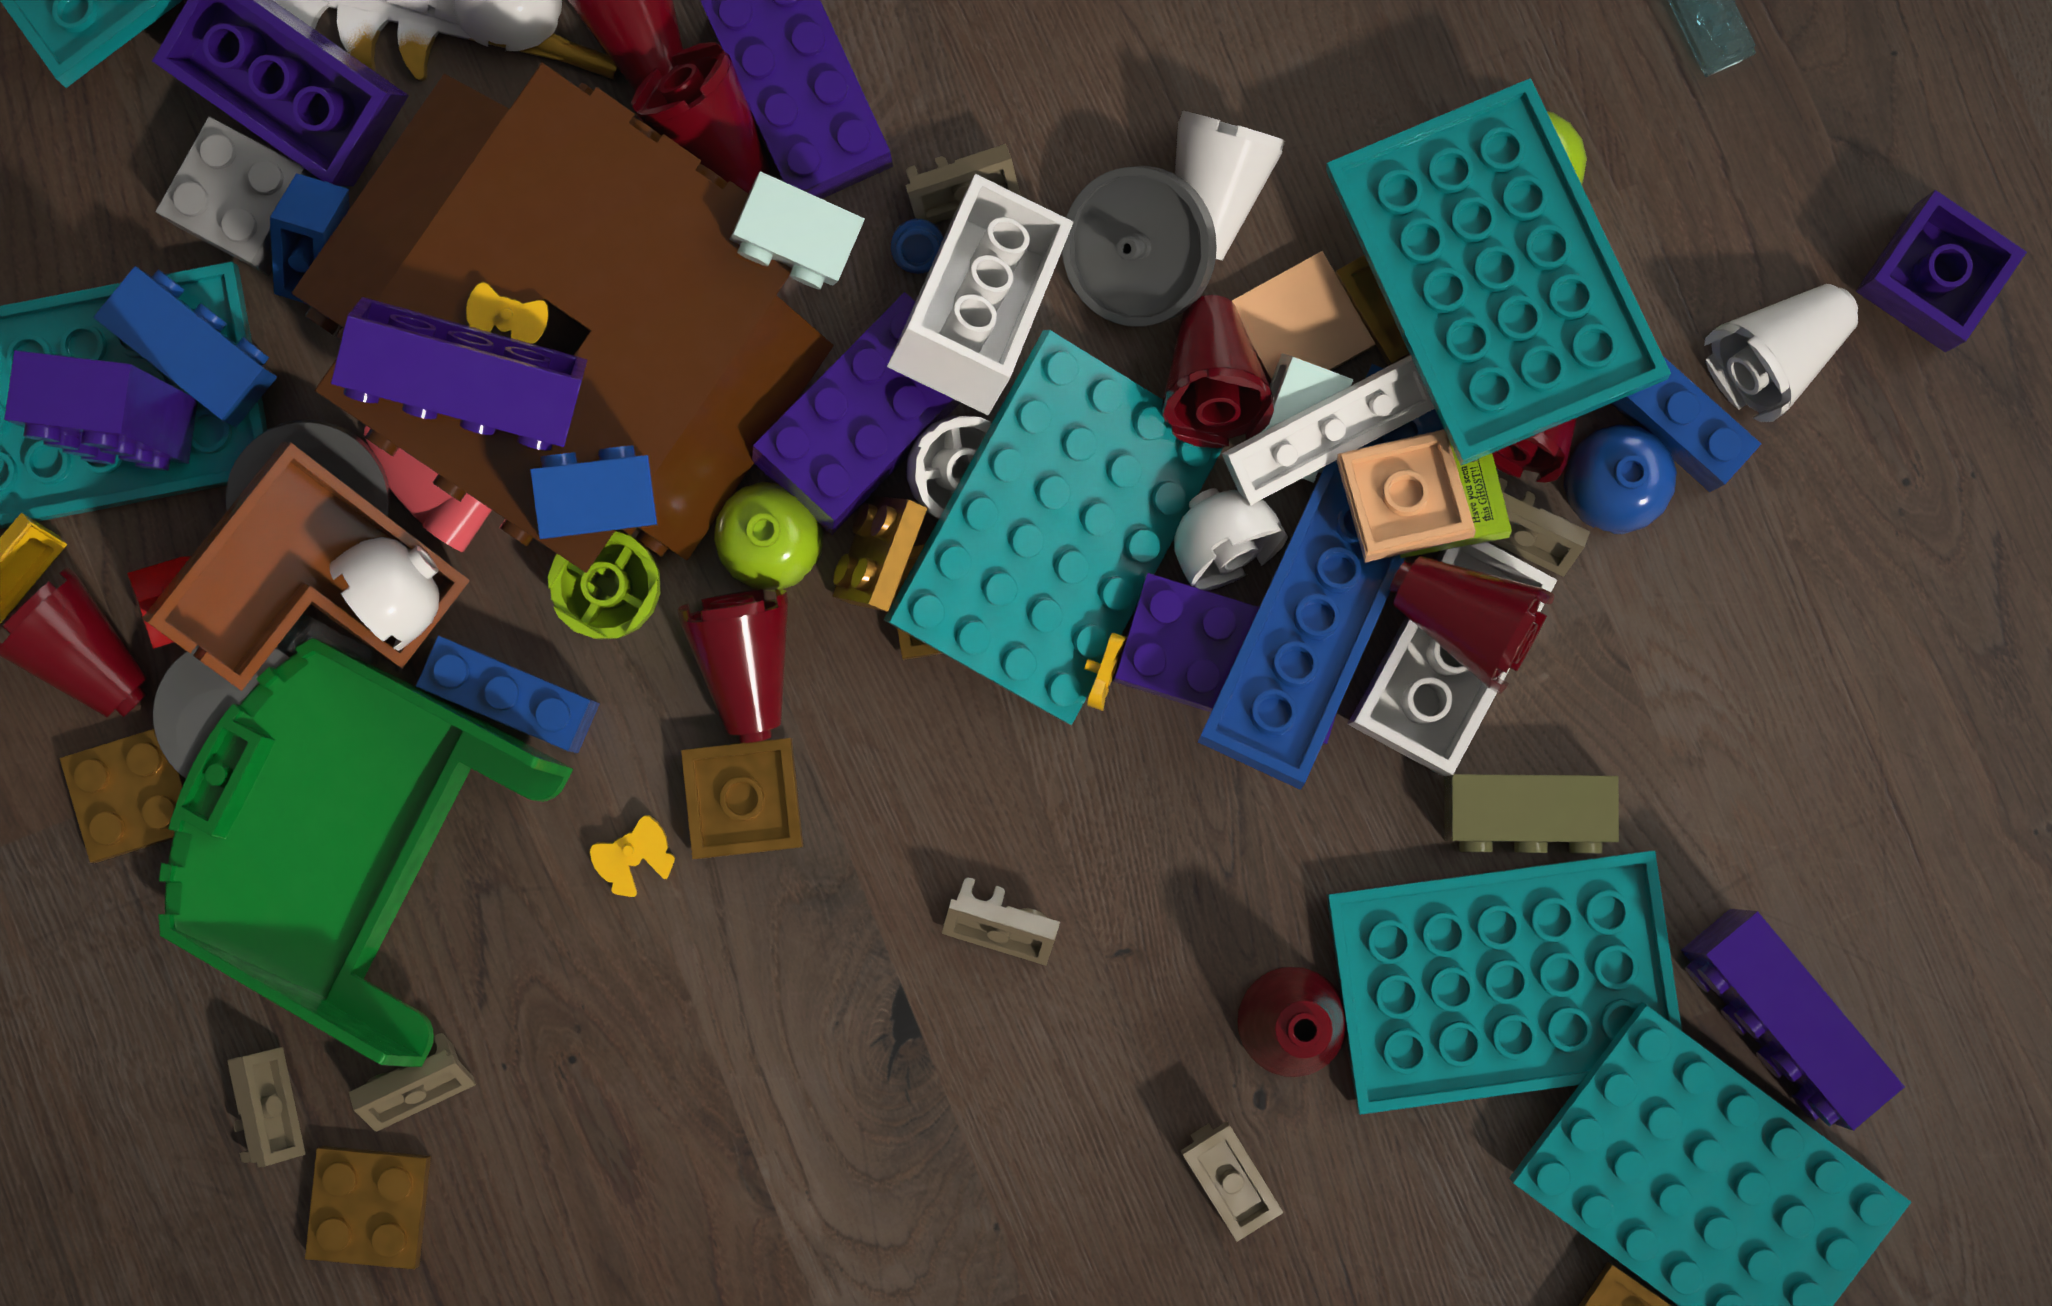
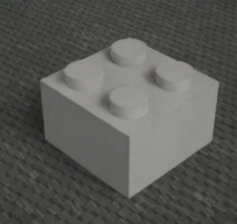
M208 117L155 212L174 226L269 275L273 268L270 216L296 173L316 178L294 161Z

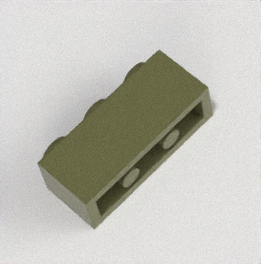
M1476 774L1444 776L1445 841H1459V852H1493V841H1514V852L1548 853V842H1569V853H1602V842H1619L1618 776Z

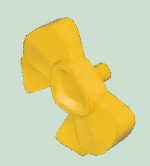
M486 282L479 283L474 288L466 307L469 327L491 332L495 325L501 332L511 330L512 339L530 344L536 343L543 335L549 315L548 305L544 300L522 303L516 299L499 296Z
M1113 632L1109 638L1102 663L1090 659L1087 660L1084 669L1097 674L1088 697L1087 706L1101 711L1104 710L1105 698L1109 692L1108 688L1114 677L1117 664L1120 661L1127 637Z
M650 815L641 817L633 832H629L623 837L616 839L614 843L597 842L590 849L591 861L595 870L607 882L613 883L612 893L628 897H635L637 895L630 866L639 865L642 858H644L663 879H667L675 861L674 854L666 852L668 841L663 827Z

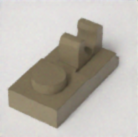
M1006 144L955 160V163L949 165L945 157L935 158L937 169L918 174L915 165L906 169L909 184L905 186L915 219L930 221L933 224L953 218L975 174L1021 195L1012 158Z
M1500 478L1499 482L1512 532L1510 538L1490 542L1564 577L1584 549L1590 531L1542 508L1539 510L1533 507L1535 495L1529 491L1526 492L1521 501L1504 493L1508 481Z
M966 878L963 881L957 900L951 899L942 934L1046 966L1060 921L1047 918L1040 911L1030 908L1002 907L1005 890L999 886L995 887L990 900L976 899L972 894L975 879Z
M439 1033L434 1036L437 1051L434 1055L426 1058L422 1067H406L402 1070L397 1069L390 1073L378 1074L369 1079L365 1085L348 1092L353 1110L374 1131L377 1132L476 1085L473 1075L458 1060L454 1045L444 1034Z
M283 1047L227 1060L238 1114H241V1119L234 1122L235 1132L244 1130L248 1147L247 1151L239 1153L241 1161L244 1163L257 1162L259 1168L306 1155Z
M1228 1121L1214 1130L1208 1123L1191 1134L1194 1142L1182 1149L1181 1153L1236 1242L1284 1213Z

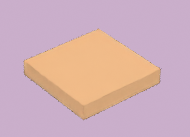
M1323 251L1232 300L1238 310L1259 363L1270 383L1282 353L1332 371L1375 346L1373 338Z
M1444 429L1337 454L1339 472L1365 563L1474 538L1476 530L1450 441Z

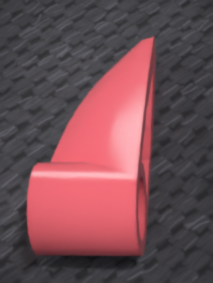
M366 426L364 429V436H366L369 430L371 429L368 426ZM366 439L368 446L379 459L385 471L389 488L397 499L422 523L423 528L452 548L464 552L492 510L468 493L460 502L434 485L432 482L438 473L401 448L398 449L393 457Z

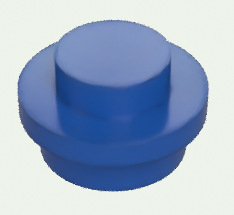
M924 219L905 221L897 227L891 239L893 259L899 267L907 272L916 274L928 272L944 237L939 228L930 221Z

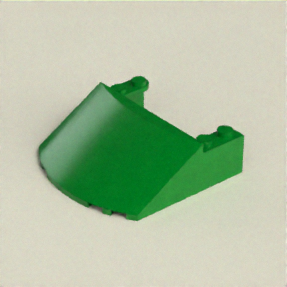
M311 638L296 647L297 653L276 669L268 667L256 678L259 684L240 705L233 703L208 736L193 762L180 791L168 830L175 831L170 848L168 864L161 863L159 881L166 882L165 914H158L160 936L374 1062L387 1066L422 1067L434 1040V1031L430 1019L417 1009L364 979L471 769L527 799L544 802L559 795L565 787L573 768L494 727V724L319 639Z

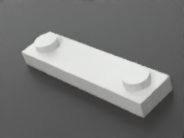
M1409 355L1221 454L1238 492L1249 505H1252L1336 461L1337 454L1357 450L1435 408Z

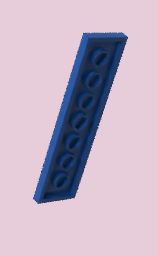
M1372 364L1366 378L1383 368ZM1433 409L1359 449L1435 432L1444 428L1436 410ZM1337 460L1326 465L1320 475L1198 740V743L1300 790L1309 776L1389 596L1391 582L1405 558H1400V555L1365 563Z

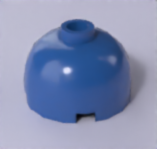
M1616 424L1594 431L1575 446L1567 463V472L1564 475L1563 486L1569 506L1582 522L1603 531H1609L1614 534H1626L1647 527L1664 513L1675 493L1677 471L1671 452L1658 436L1641 427Z

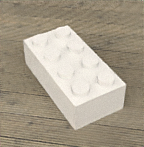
M975 174L952 218L887 367L989 415L1012 375L1073 221Z
M1488 542L1442 550L1436 559L1437 561L1543 588L1549 592L1552 591L1557 582V579ZM1540 603L1537 611L1541 612L1544 603ZM1405 616L1348 725L1442 776H1450L1454 774L1497 692L1488 688ZM1503 672L1500 679L1504 680L1507 673Z

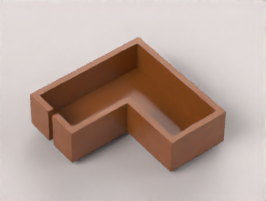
M282 442L142 619L190 654L198 645L199 648L193 656L242 691L310 603L389 663L403 668L470 580L293 443ZM379 537L395 539L410 550L418 545L428 553L438 568V572L432 576L439 590V609L434 620L420 636L399 651L393 648L396 641L393 635L384 642L380 640L347 604L341 593L350 586L343 574L334 580L330 574L329 564L346 550L365 540Z

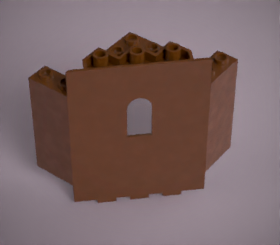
M541 63L509 109L444 73L294 288L292 294L310 306L304 315L332 335L340 326V330L335 335L340 340H342L348 314L362 297L465 326L470 325L466 317L467 301L471 292L479 283L486 282L499 296L516 299L522 303L545 299L591 331L574 355L588 360L565 446L552 445V449L549 451L538 450L520 444L517 441L518 435L495 429L493 435L479 434L462 428L460 426L461 419L438 413L436 419H425L404 412L402 410L403 403L380 398L378 403H366L351 399L343 394L344 387L331 384L336 360L314 391L371 428L365 438L394 457L398 449L401 448L438 473L432 482L434 485L460 502L468 493L505 518L499 527L504 532L525 546H528L532 539L535 538L585 573L588 572L616 530L540 539L530 469L542 468L541 456L576 452L577 463L599 461V449L634 445L635 456L648 455L657 525L621 530L631 536L636 528H639L641 531L635 538L638 542L661 557L670 549L687 561L719 515L725 502L732 496L754 464L752 462L753 445L797 401L834 345L777 296L789 278L792 268L771 259L769 266L751 261L737 253L740 244L729 240L749 194L733 182L729 181L727 183L715 172L700 164L701 160L666 135L663 134L661 136L651 127L635 118V113L598 87L594 91L584 83L577 87L550 67ZM495 325L491 330V333L511 338V330L501 332Z

